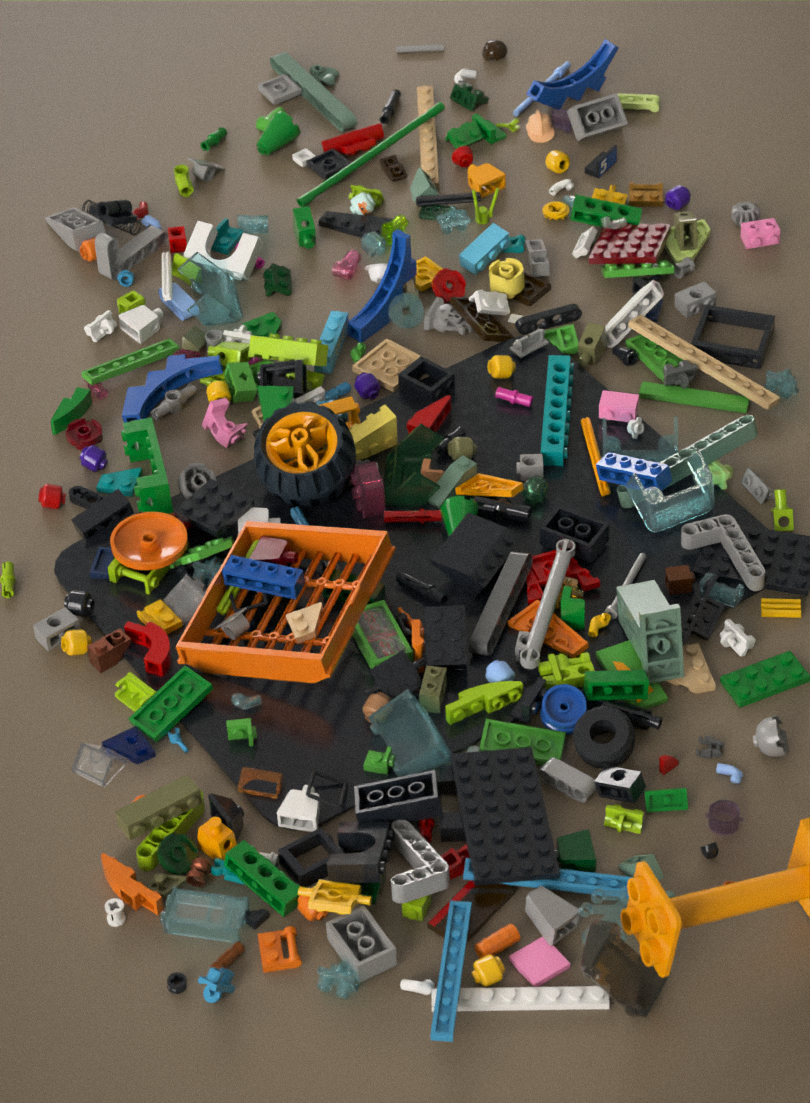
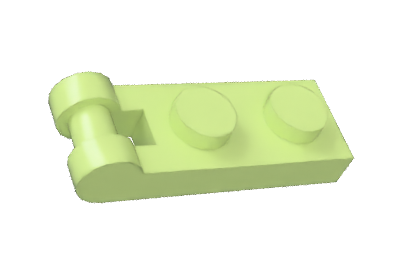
M618 94L623 109H649L652 112L659 110L660 97L658 95Z

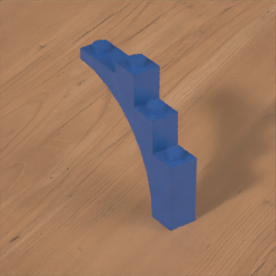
M605 39L596 53L580 69L567 77L552 82L534 80L526 95L536 102L560 111L567 97L580 101L587 87L599 92L607 78L604 76V73L619 47Z
M399 229L393 232L391 254L380 284L361 311L348 321V336L358 342H364L390 323L389 309L403 299V284L417 275V262L411 258V236Z
M186 354L168 356L166 369L149 371L145 386L127 388L122 412L124 423L147 418L152 409L165 397L166 392L170 390H176L182 385L200 378L223 374L220 355L188 359Z

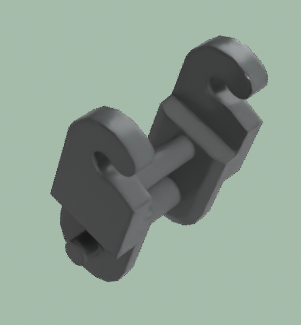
M702 736L699 737V743L709 745L707 749L703 748L701 753L699 749H696L695 754L697 756L710 759L711 757L719 758L722 756L720 748H723L725 745L723 741L715 740V737L706 736L705 740H703Z

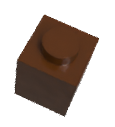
M688 565L665 568V584L668 594L692 592L695 576L693 572H690Z

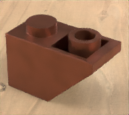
M119 628L88 645L90 663L100 673L117 665L130 645L131 638Z

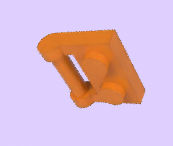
M420 619L412 620L413 662L423 657V653H425L424 627L420 628ZM425 665L417 669L418 673L425 671Z
M288 926L284 930L257 934L263 973L301 966L302 961L298 955L295 939L297 936L295 927ZM287 940L290 957L287 959H283L281 941Z

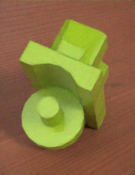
M607 804L604 826L616 828L619 833H622L623 830L638 834L642 832L644 817L642 810H629L621 805L614 804L612 806Z

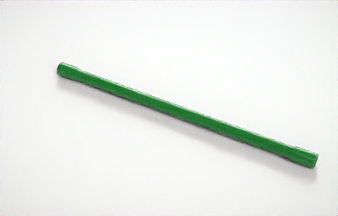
M438 102L424 114L313 190L297 199L298 205L300 207L306 206L317 196L432 117L440 114L445 110L444 104Z

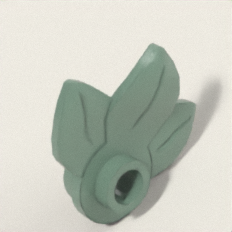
M312 65L310 67V74L320 84L322 82L334 86L335 77L339 76L337 70L321 65Z

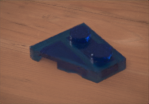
M136 726L101 742L104 750L111 749L116 751L117 756L127 758L137 765L156 757L155 750Z

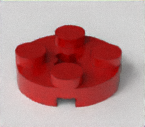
M450 268L440 270L431 282L434 294L442 298L444 304H448L451 297H463L466 292L465 278L460 272L449 270ZM446 282L452 284L451 289L446 286Z

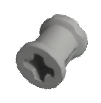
M689 257L684 258L681 263L673 265V274L677 278H682L687 272L695 270V264Z

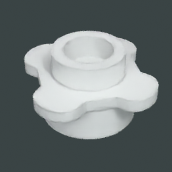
M637 417L636 420H630L627 425V431L629 434H632L634 439L644 431L641 417Z

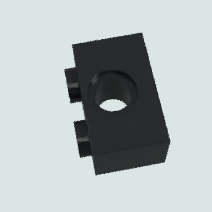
M607 765L594 781L599 797L634 804L646 789L642 772Z

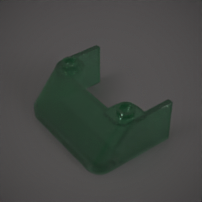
M420 423L390 451L385 465L382 502L389 506H421L426 504L429 498L440 489V485L421 474L423 459H431L432 462V451L444 441L442 436Z

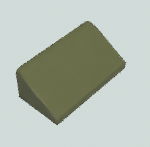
M193 326L182 337V349L198 352L207 344L205 333L196 326Z

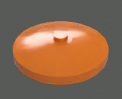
M162 512L138 513L124 519L114 528L110 538L111 551L117 561L129 568L136 570L160 569L174 563L184 554L188 545L187 530L184 524L172 515Z

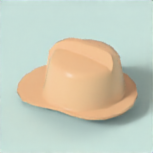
M539 109L536 110V113L529 117V121L526 124L528 136L537 143L549 142L554 137V129L550 117L545 113H540Z

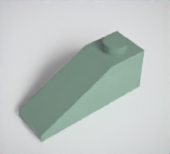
M461 456L448 467L427 495L426 501L440 509V506L444 504V500L457 496L456 487L477 474V463L465 456Z

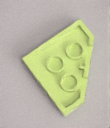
M704 219L698 220L697 249L680 251L675 238L674 227H671V233L664 248L674 263L679 264L686 257L694 260L710 236L711 228Z

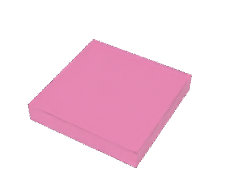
M544 937L537 939L509 956V961L533 987H539L570 969V962L554 946H550Z

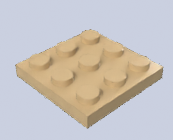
M386 338L352 365V371L358 375L372 373L382 387L394 393L399 389L398 374L421 355Z

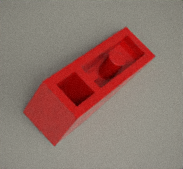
M447 395L416 412L412 419H409L407 422L408 438L429 444L451 412V396Z

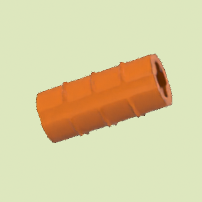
M508 924L475 944L474 949L480 959L489 954L495 957L498 953L503 952L520 941L521 937L517 928L513 924Z

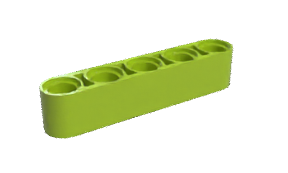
M201 790L202 804L154 828L137 847L136 855L139 869L142 871L153 870L160 863L157 850L162 839L172 833L186 834L205 811L204 795Z

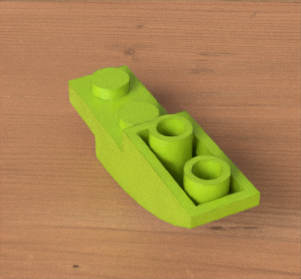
M501 681L464 690L458 693L459 700L445 706L446 721L451 725L483 709L488 713H492L516 702L523 695V683L521 681Z

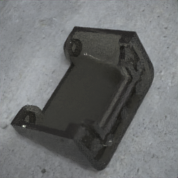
M592 920L587 930L580 966L583 976L593 980L625 1008L627 1015L633 1018L637 1016L647 1017L669 976L661 978L653 966L647 967L644 964L641 956L621 939L622 928L616 922Z

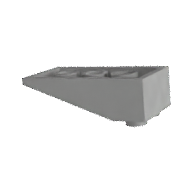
M75 207L45 217V221L70 248L76 251H80L79 248L83 241L94 238L101 232L105 233L102 220Z

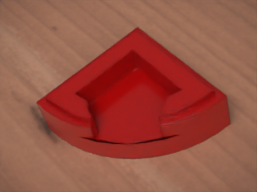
M665 754L659 757V772L663 775L679 765L678 760L673 756Z

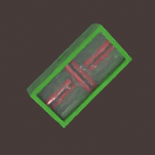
M382 600L366 605L354 628L353 637L370 669L402 650L413 662V651L386 602Z

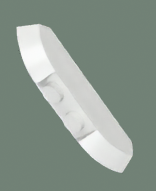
M653 280L645 285L605 326L607 347L613 348L632 330L628 327L629 321L639 315L645 316L663 297L664 292L660 283Z

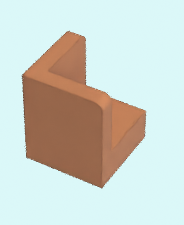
M423 459L421 485L435 486L445 473L443 470L431 469V459Z

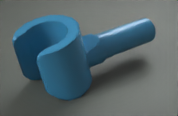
M174 728L175 734H171L168 731L170 743H177L187 753L189 749L181 740L179 728Z

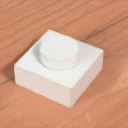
M306 148L292 154L293 160L301 167L306 166L307 160L315 157Z

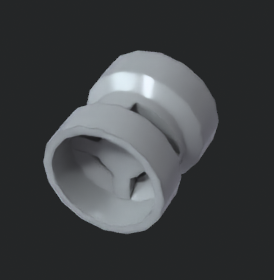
M210 330L205 334L207 352L209 346L216 347L222 343L223 334L221 331Z

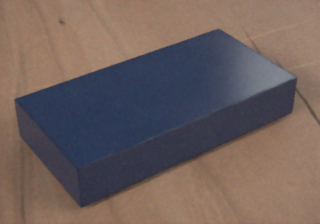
M98 548L90 570V578L109 580L108 566L115 559L111 548Z

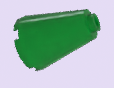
M282 111L274 114L256 144L260 154L269 155L298 138L300 128L297 124L294 125L292 123L293 118Z
M453 496L444 500V504L440 506V512L448 536L451 535L468 512L477 516L478 504L474 499L470 498V500H467L465 496Z

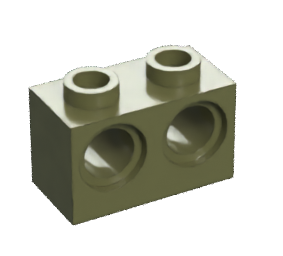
M426 666L419 693L420 711L440 713L447 687V670L445 667Z

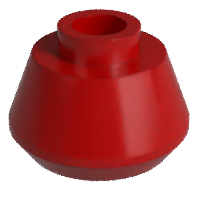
M468 146L456 148L452 154V162L462 168L470 166L473 162L472 149Z

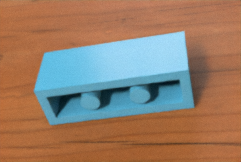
M492 223L459 254L460 266L476 276L492 260H495L502 250L509 246V233Z

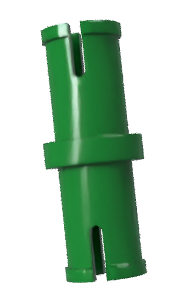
M219 127L214 133H210L207 139L201 142V149L208 151L211 147L218 145L220 140L227 135V130L224 127Z

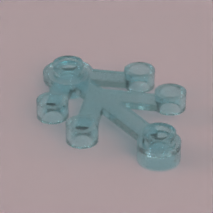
M627 886L622 887L618 892L596 889L591 895L592 901L597 904L602 903L604 900L617 901L615 905H591L585 902L579 907V914L582 917H589L591 914H605L594 927H588L582 933L581 939L586 946L596 945L601 938L600 933L611 921L614 933L611 937L612 945L620 947L624 944L626 938L622 930L620 911L624 907L627 908L629 900L625 897V895L629 896ZM583 907L587 908L589 912H585ZM615 937H618L621 942H618Z

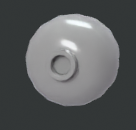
M193 463L182 470L178 478V487L185 498L188 499L210 479L217 481L214 472L206 468L205 464Z
M778 715L763 719L756 728V735H753L755 747H759L761 752L769 757L788 755L786 752L788 751L787 735L785 730H782L779 726L783 722Z

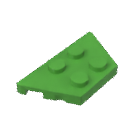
M232 536L225 539H214L206 542L205 545L188 549L189 553L182 555L177 561L169 565L170 569L181 564L184 565L201 560L231 548L234 544V539Z

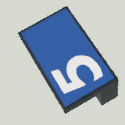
M613 145L607 152L602 151L585 167V174L599 179L617 162V145Z

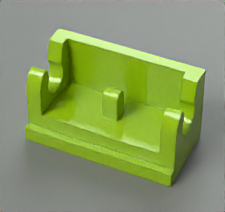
M131 672L127 673L115 685L118 688L123 685L121 689L115 692V697L134 712L156 693L155 690Z

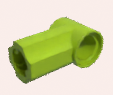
M183 164L177 165L174 168L175 184L178 187L179 194L188 197L194 192L189 168Z

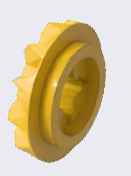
M554 201L544 205L542 212L545 218L557 221L558 219L564 220V217H568L570 209L567 204Z

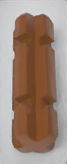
M236 941L231 948H228L217 959L218 962H213L210 967L218 969L227 968L238 958L237 956H240L245 951L244 945Z

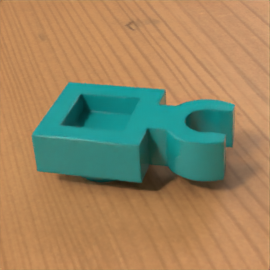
M215 858L214 866L211 867L212 875H225L224 880L244 884L239 880L238 876L224 866V860Z

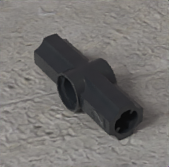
M476 496L474 498L478 504V513L490 515L498 522H505L507 519L527 523L530 521L532 507L514 504L506 497H500L497 500Z

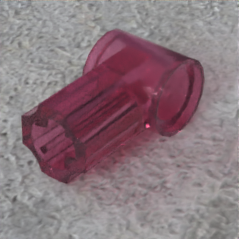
M351 249L341 261L334 263L332 268L333 276L348 280L353 277L354 268L361 261V255L357 250Z

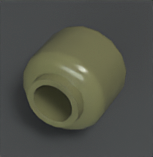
M455 437L448 444V454L455 461L461 456L471 460L477 451L476 444L469 437Z

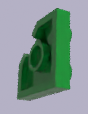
M270 312L242 323V325L247 326V331L252 332L254 336L269 337L270 334H277L278 330L280 331L282 321L274 312Z

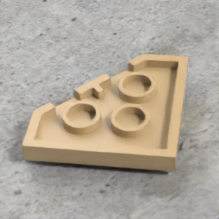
M699 643L684 645V677L666 681L676 686L683 685L688 687L689 691L695 694L714 691L716 684Z

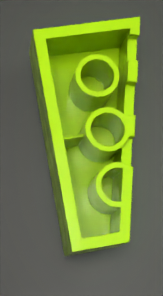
M270 334L269 337L251 335L248 357L284 362L302 359L306 365L326 366L329 345L321 344L322 340L311 339V342H308V338L297 337V340H294L293 336L283 335V338H280L279 334Z

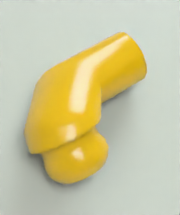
M602 613L593 617L590 621L588 635L596 637L599 629L609 624L611 616L608 613Z

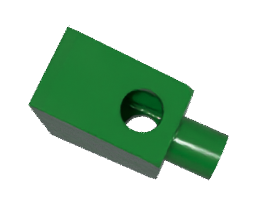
M310 206L293 209L294 234L299 247H305L306 249H311L316 244L315 225ZM303 221H305L306 227L301 225Z

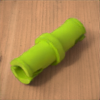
M10 561L2 564L0 582L2 584L1 593L4 598H11L14 595L16 578L14 576V564Z

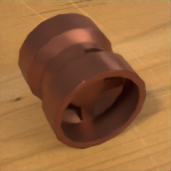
M195 858L191 863V871L188 872L186 881L194 887L203 888L207 883V875L211 872L212 864L207 860Z

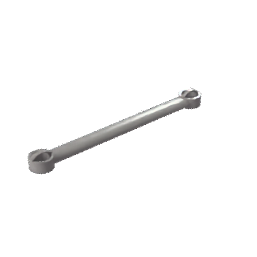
M562 539L556 544V556L526 647L520 653V664L524 668L533 669L540 664V651L570 559L575 555V543L572 540Z

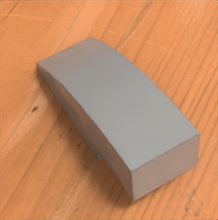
M525 240L532 276H549V261L543 240Z

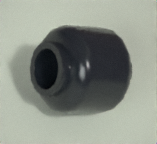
M73 590L66 595L64 600V607L74 616L85 617L90 611H93L95 606L94 599L86 591Z

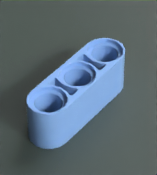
M172 283L171 301H164L162 288L158 290L163 303L180 320L184 321L199 314L196 302L177 283Z

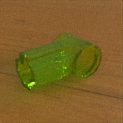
M399 214L391 222L381 225L382 243L392 245L393 232L397 229L403 231L409 226V221L404 215Z

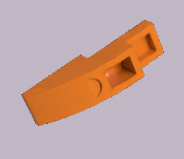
M105 853L101 854L105 877L112 890L123 902L135 911L143 906L159 915L164 910L162 896L157 891H152L145 887L142 882L136 881V873L131 867H126L116 858L110 857Z

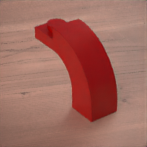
M128 621L124 626V630L131 638V642L150 649L144 657L145 672L164 677L171 665V650L167 634L161 627L152 622L142 626Z

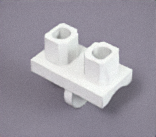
M107 310L104 314L97 316L96 320L91 324H87L84 330L87 336H91L93 342H98L106 334L113 333L117 324L112 318V312Z
M241 325L239 329H234V332L227 330L223 332L224 342L250 344L252 332L247 331V326Z
M730 619L725 620V627L719 635L721 637V644L724 647L730 646L740 657L745 656L747 650L752 649L756 641L752 635L747 636L744 633V627L740 623L735 624Z

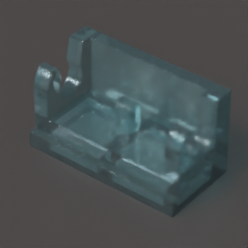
M710 572L700 580V595L702 596L705 592L702 588L706 580L712 579L710 578L712 576ZM715 582L708 597L735 608L744 596L745 591L742 590L744 585L739 584L736 589H733L723 583Z

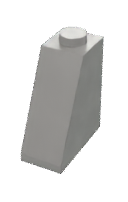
M543 886L530 891L526 896L525 912L550 946L555 945L579 927L581 910Z

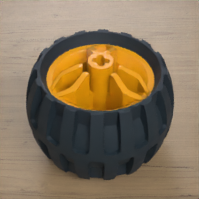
M294 402L282 409L278 408L270 418H266L255 439L254 462L261 482L274 497L281 501L283 500L291 506L296 507L298 505L304 508H312L314 505L328 503L330 499L338 497L343 492L344 486L348 485L353 475L356 463V448L348 426L331 409L323 405H316L314 402ZM324 446L327 448L324 450L316 451ZM295 458L287 463L283 462V460Z

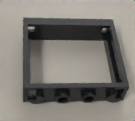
M705 305L691 345L724 364L761 370L774 332L775 316ZM707 321L765 330L758 350L700 341Z

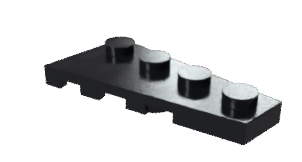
M326 211L318 220L321 227L379 243L394 225V219L331 211Z

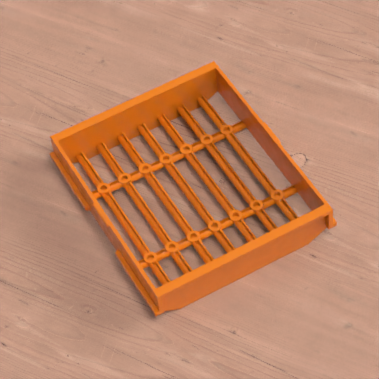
M246 521L176 645L179 655L178 664H187L210 674L316 683L323 679L331 678L355 631L356 624L396 550V547L391 545L388 531ZM261 536L287 540L291 551L298 552V562L292 563L290 567L298 569L303 559H312L304 574V587L296 600H290L274 632L270 634L263 633L282 599L281 596L276 595L256 630L244 632L236 640H232L229 646L220 645L223 638L229 637L221 627L216 630L209 627L217 614V607L227 590L226 585H224L222 570L231 555L245 558L252 543L255 540H260ZM321 560L330 561L321 578L317 580L311 579ZM338 561L348 562L339 579L328 581ZM356 563H366L356 581L346 582ZM306 587H316L306 607L317 603L324 588L333 589L323 608V612L320 614L321 621L317 627L316 638L313 637L310 640L299 643L304 645L301 652L291 651L294 645L297 644L293 633L281 635L288 622L286 615L294 611ZM242 588L235 600L237 609H240L249 592L248 589ZM352 590L329 635L325 638H317L341 591ZM262 592L257 593L251 605L262 602ZM231 607L226 618L235 614L233 607ZM258 608L247 611L245 618L249 624ZM205 635L215 637L211 644L201 643ZM241 639L250 640L247 647H238ZM259 641L268 642L265 649L255 647ZM277 642L286 643L283 650L273 649ZM312 646H323L319 654L309 653Z

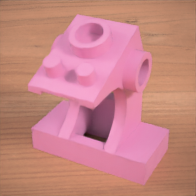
M227 398L210 401L202 423L204 430L210 429L216 441L225 448L231 444H236L240 439L243 440L248 425L247 423L235 425L232 421L226 420L225 414L229 406Z

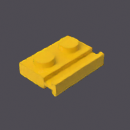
M161 599L144 607L143 611H137V617L145 625L148 622H152L161 627L166 634L182 627V621Z

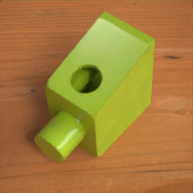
M225 341L216 347L209 346L207 352L208 356L220 355L222 365L227 366L228 363L249 362L252 358L248 357L250 345L248 343Z

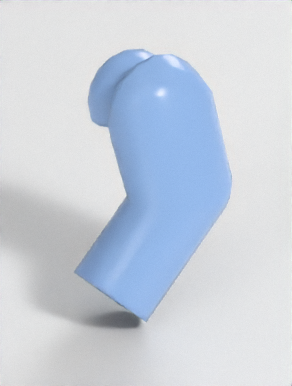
M146 215L142 219V224L145 227L151 225L162 230L160 222L152 216Z

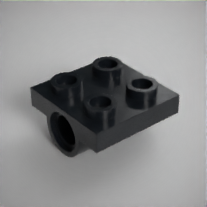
M127 199L103 201L90 205L89 212L93 213L96 218L106 221V224L110 226H116L117 224L128 225V223H135L137 216L132 213V204Z

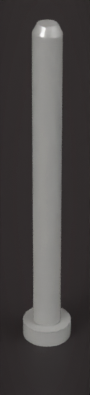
M645 553L639 554L622 586L633 583L646 559ZM617 596L612 605L607 606L605 609V613H608L611 619H615L618 616Z

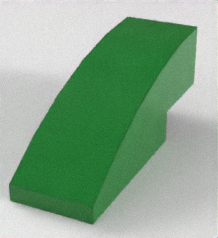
M77 387L71 398L62 399L50 420L52 434L56 435L64 431L72 421L80 419L92 404L90 389Z

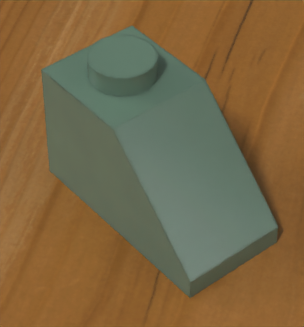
M421 167L418 168L410 188L413 195L412 199L415 203L416 197L440 195L431 177Z
M654 854L634 855L618 864L619 869L627 877H634L637 863L645 861L658 881L664 878Z

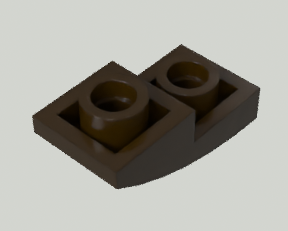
M396 155L380 159L381 167L392 182L408 178L403 164L399 163Z

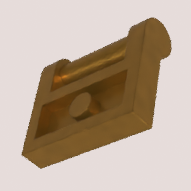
M629 182V206L663 207V182H658V184H634V182Z

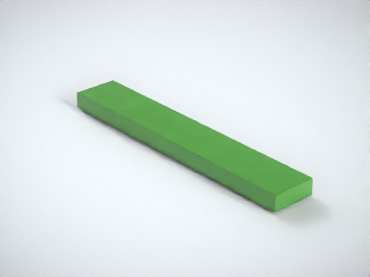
M169 338L82 371V377L91 385H95L180 352V346Z
M644 381L639 391V398L739 413H747L750 400L745 396L692 388L683 389L682 387L671 385L665 387L664 384Z

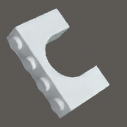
M197 221L183 257L200 266L204 271H215L221 276L229 275L239 281L242 279L248 281L263 246L260 238L243 233L236 251L226 259L216 260L211 258L210 251L218 231L212 224Z

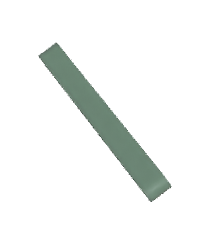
M283 52L270 57L271 67L279 75L286 74L302 89L301 95L339 131L343 132L357 126L355 115L288 53Z
M742 416L660 462L661 464L669 465L673 481L667 487L757 437L758 431L754 416ZM624 485L617 487L619 501L623 508H631L656 494V492Z

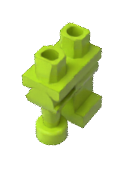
M588 652L581 653L580 658L570 659L561 653L556 656L549 654L548 661L540 662L538 666L540 676L551 674L542 677L546 679L547 689L561 684L571 685L576 688L584 687V672L595 671Z

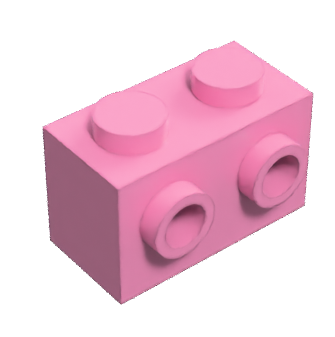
M775 218L741 223L740 237L746 249L780 244V228Z
M603 390L599 402L600 419L629 422L632 419L636 420L639 410V395Z

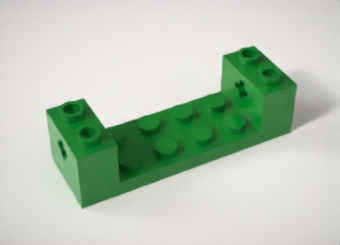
M152 417L123 423L124 430L121 431L122 441H126L127 444L123 445L125 456H129L130 463L149 459L153 474L136 478L137 486H134L136 497L140 498V500L136 501L138 512L173 513L169 483Z

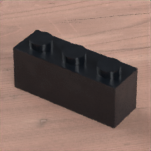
M117 489L71 520L76 531L86 540L89 538L88 536L116 526L124 519L133 515L134 511L128 499Z

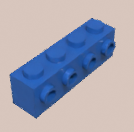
M609 452L595 464L599 480L660 493L673 481L669 465Z
M234 555L230 556L222 570L224 585L295 600L305 585L302 569Z

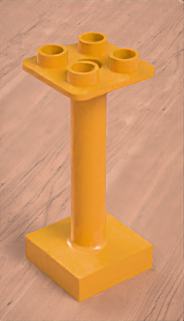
M810 818L800 820L788 868L784 871L669 898L649 865L645 861L638 862L634 878H630L627 882L629 900L627 908L621 910L620 920L627 935L634 934L639 942L640 955L644 964L647 967L653 966L661 978L668 977L680 930L795 901H799L810 918Z

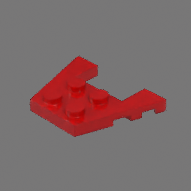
M556 550L532 556V567L527 576L528 605L537 599L541 602L543 596L541 588L546 586L556 556ZM572 557L565 577L576 578L583 591L599 588L600 580L597 577L593 578L590 575V571L586 568H581L578 565V561Z

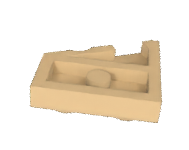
M321 602L286 615L297 644L310 640L313 637L316 638L317 627L321 621L320 614L323 612Z

